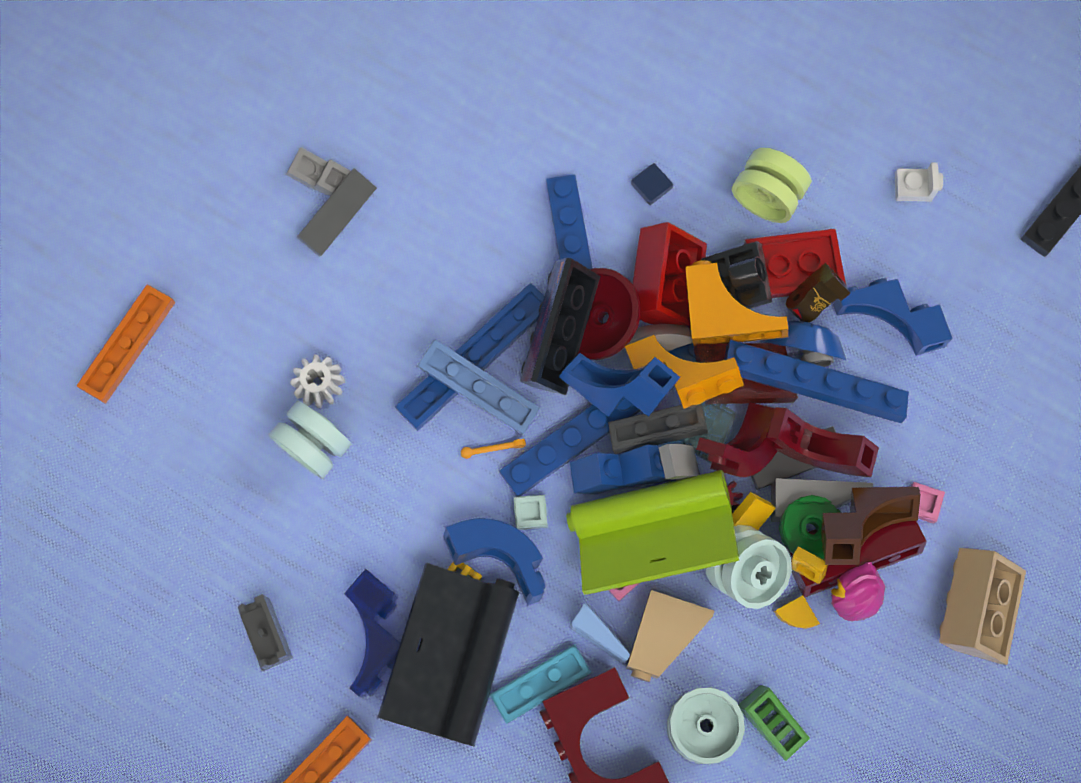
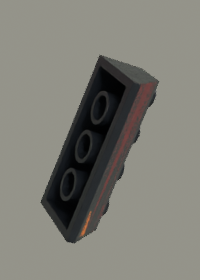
M572 258L555 261L552 272L548 276L547 290L544 300L539 307L538 321L535 331L530 338V348L526 361L522 365L520 382L531 387L561 395L567 394L569 385L559 376L579 353L601 277Z

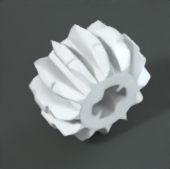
M316 354L313 356L312 363L302 358L301 362L304 368H294L293 372L297 377L290 381L292 387L297 388L294 392L296 398H303V403L307 406L315 402L316 407L320 409L325 399L329 404H333L334 399L331 395H342L343 391L338 385L345 383L344 377L339 375L342 370L339 364L332 365V359L328 356L321 362L320 357ZM317 377L322 380V383L318 386L313 382Z

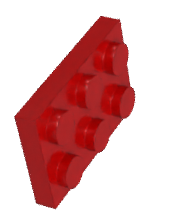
M836 229L745 239L744 245L755 241L762 244L772 298L789 296L802 282L825 263L846 284Z

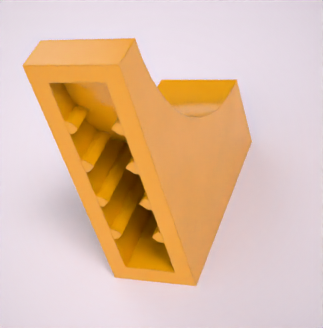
M702 260L694 262L692 266H686L691 334L694 347L727 344L730 340L746 342L788 337L787 316L763 315L741 305L725 288L719 275L717 263Z

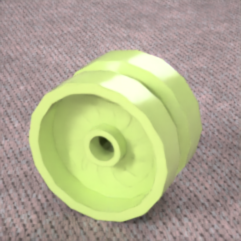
M758 148L752 152L746 162L745 170L740 172L731 190L737 201L751 213L771 222L785 223L791 219L799 204L798 200L803 199L812 181L806 169L792 157L771 148Z

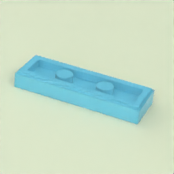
M574 644L493 692L490 696L505 723L508 724L543 703L542 701L555 696L592 672Z

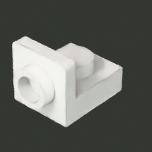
M931 162L928 169H897L894 173L896 201L932 202L938 191H941L943 187V174L939 173L938 163Z

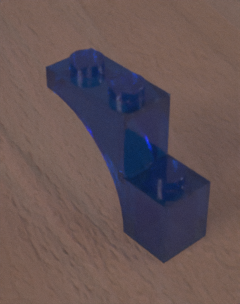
M367 569L360 574L344 593L359 612L365 629L366 649L363 664L355 681L349 687L358 697L363 699L367 694L372 697L382 686L384 681L381 677L388 669L392 670L400 642L378 624L381 618L386 620L398 606L395 603L398 596Z

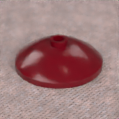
M593 268L590 270L601 277L579 353L590 360H603L620 352L631 341L639 325L641 306L635 287L624 275L612 269ZM608 314L607 322L603 323L604 316Z

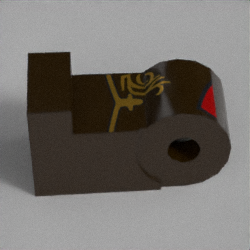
M825 263L789 295L785 304L800 321L810 323L836 299L842 301L851 292L844 281Z

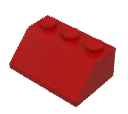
M669 222L640 228L633 286L640 299V320L653 325L688 326L691 330L686 266H692L694 262L701 261L702 258L706 257L707 243Z

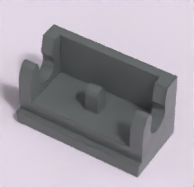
M262 594L255 597V602L251 604L239 605L238 610L261 671H265L292 659L293 656L271 600Z

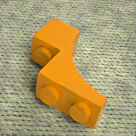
M655 335L625 346L633 369L647 365L656 357L680 376V379L674 386L684 409L744 386L734 357L710 363L683 360L666 351L659 344Z

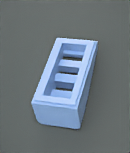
M584 603L572 621L571 629L622 664L626 663L630 657L628 650L592 608Z

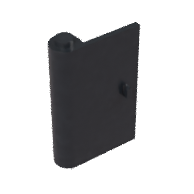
M425 563L377 718L474 747L519 596V591L514 589L515 584L503 579H496L495 583H485L433 564Z

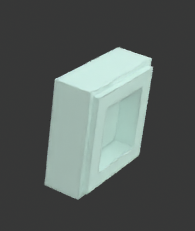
M545 494L513 497L515 524L518 530L548 528Z

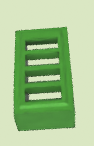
M758 686L738 705L746 718L785 761L810 739L767 686ZM766 700L767 703L755 712L754 710ZM774 709L776 714L764 723L762 719ZM783 720L786 724L773 734L771 731ZM790 731H793L795 735L782 745L780 741Z

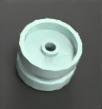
M298 400L289 409L287 416L299 430L296 431L286 423H278L268 436L301 465L319 478L324 479L333 468V464L330 458L321 451L322 448L333 456L342 457L352 444L327 418Z
M745 525L734 526L740 561L706 568V575L715 588L746 608L759 609L768 606L781 596L789 583L792 572L791 557L785 546L753 527Z
M712 687L696 688L681 696L672 706L667 719L668 738L674 750L685 760L696 764L719 763L731 757L741 745L745 732L744 715L737 702L726 692ZM705 719L710 720L708 726L712 727V730L710 732H703L700 728L701 721Z

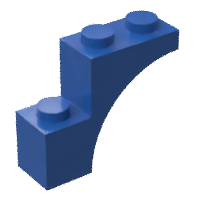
M881 278L871 282L868 287L858 289L857 286L848 287L851 294L842 301L836 299L833 304L837 316L843 314H864L876 317L892 325L908 341L915 356L945 348L953 339L940 304L929 307L928 304H922L909 310L898 278L887 281L886 278Z
M581 353L572 360L559 376L608 417L625 398L649 417L680 379V376L656 357L647 365L638 369L615 370L599 365Z
M645 445L622 454L594 453L570 462L574 493L596 495L615 489L676 481V479H665L659 447L661 446Z

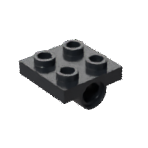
M755 241L701 259V261L706 260L711 263H717L719 275L725 288L744 307L750 309L772 302L764 253L760 242Z

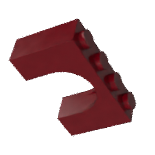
M615 667L542 701L545 709L539 712L547 730L553 727L559 740L553 743L561 761L568 759L573 769V772L569 773L568 777L571 783H669L659 761L626 777L608 779L594 773L586 765L582 757L580 738L583 728L594 716L629 699Z

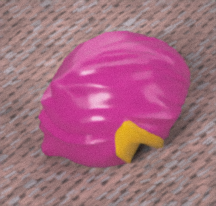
M866 562L862 566L855 567L842 574L837 579L838 589L833 588L831 590V604L837 614L844 620L853 622L865 620L877 614L883 604L885 585L875 566L871 562Z

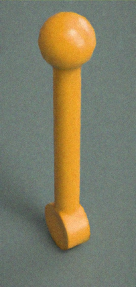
M517 439L513 442L473 449L463 447L461 456L468 459L474 454L509 448H523L526 446L525 439Z

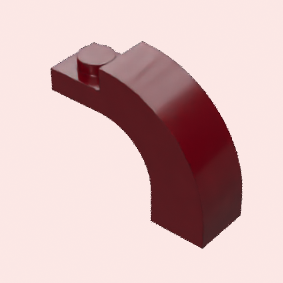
M749 402L743 424L733 440L724 444L700 437L696 450L708 454L707 460L712 462L710 469L722 470L723 473L738 477H749L757 474L770 463L777 453V450L773 448L775 443L767 438L769 424L773 418L775 408Z
M775 407L773 418L769 424L767 438L775 443L773 448L778 452L802 463L828 471L853 476L872 477L879 447L865 436L835 433L815 427L802 420L789 409Z

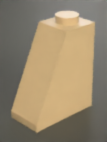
M651 590L626 669L632 670L631 676L646 682H650L651 677L658 679L713 617L714 610Z

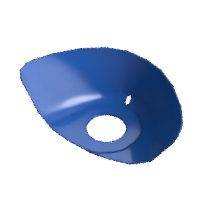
M795 320L788 321V337L760 340V342L814 351L846 361L839 337L829 328Z

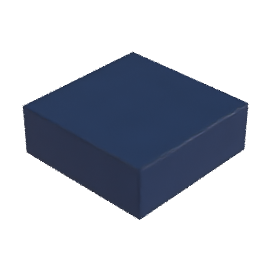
M655 163L631 180V185L650 206L669 192L674 185Z

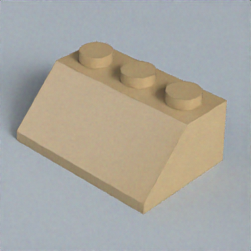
M959 548L957 559L953 565L954 575L951 589L946 597L945 617L940 625L939 643L960 653L1007 665L1026 570L996 551Z

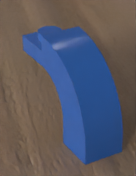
M486 518L464 520L445 528L443 538L455 565L478 557L495 558L506 564L513 572L527 606L540 601L544 594L545 582L539 571L535 572L534 569L539 567L543 557L536 545L523 532L502 521Z

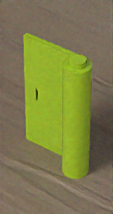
M722 470L571 506V512L566 515L570 531H575L579 538L582 592L584 595L740 561L729 491Z

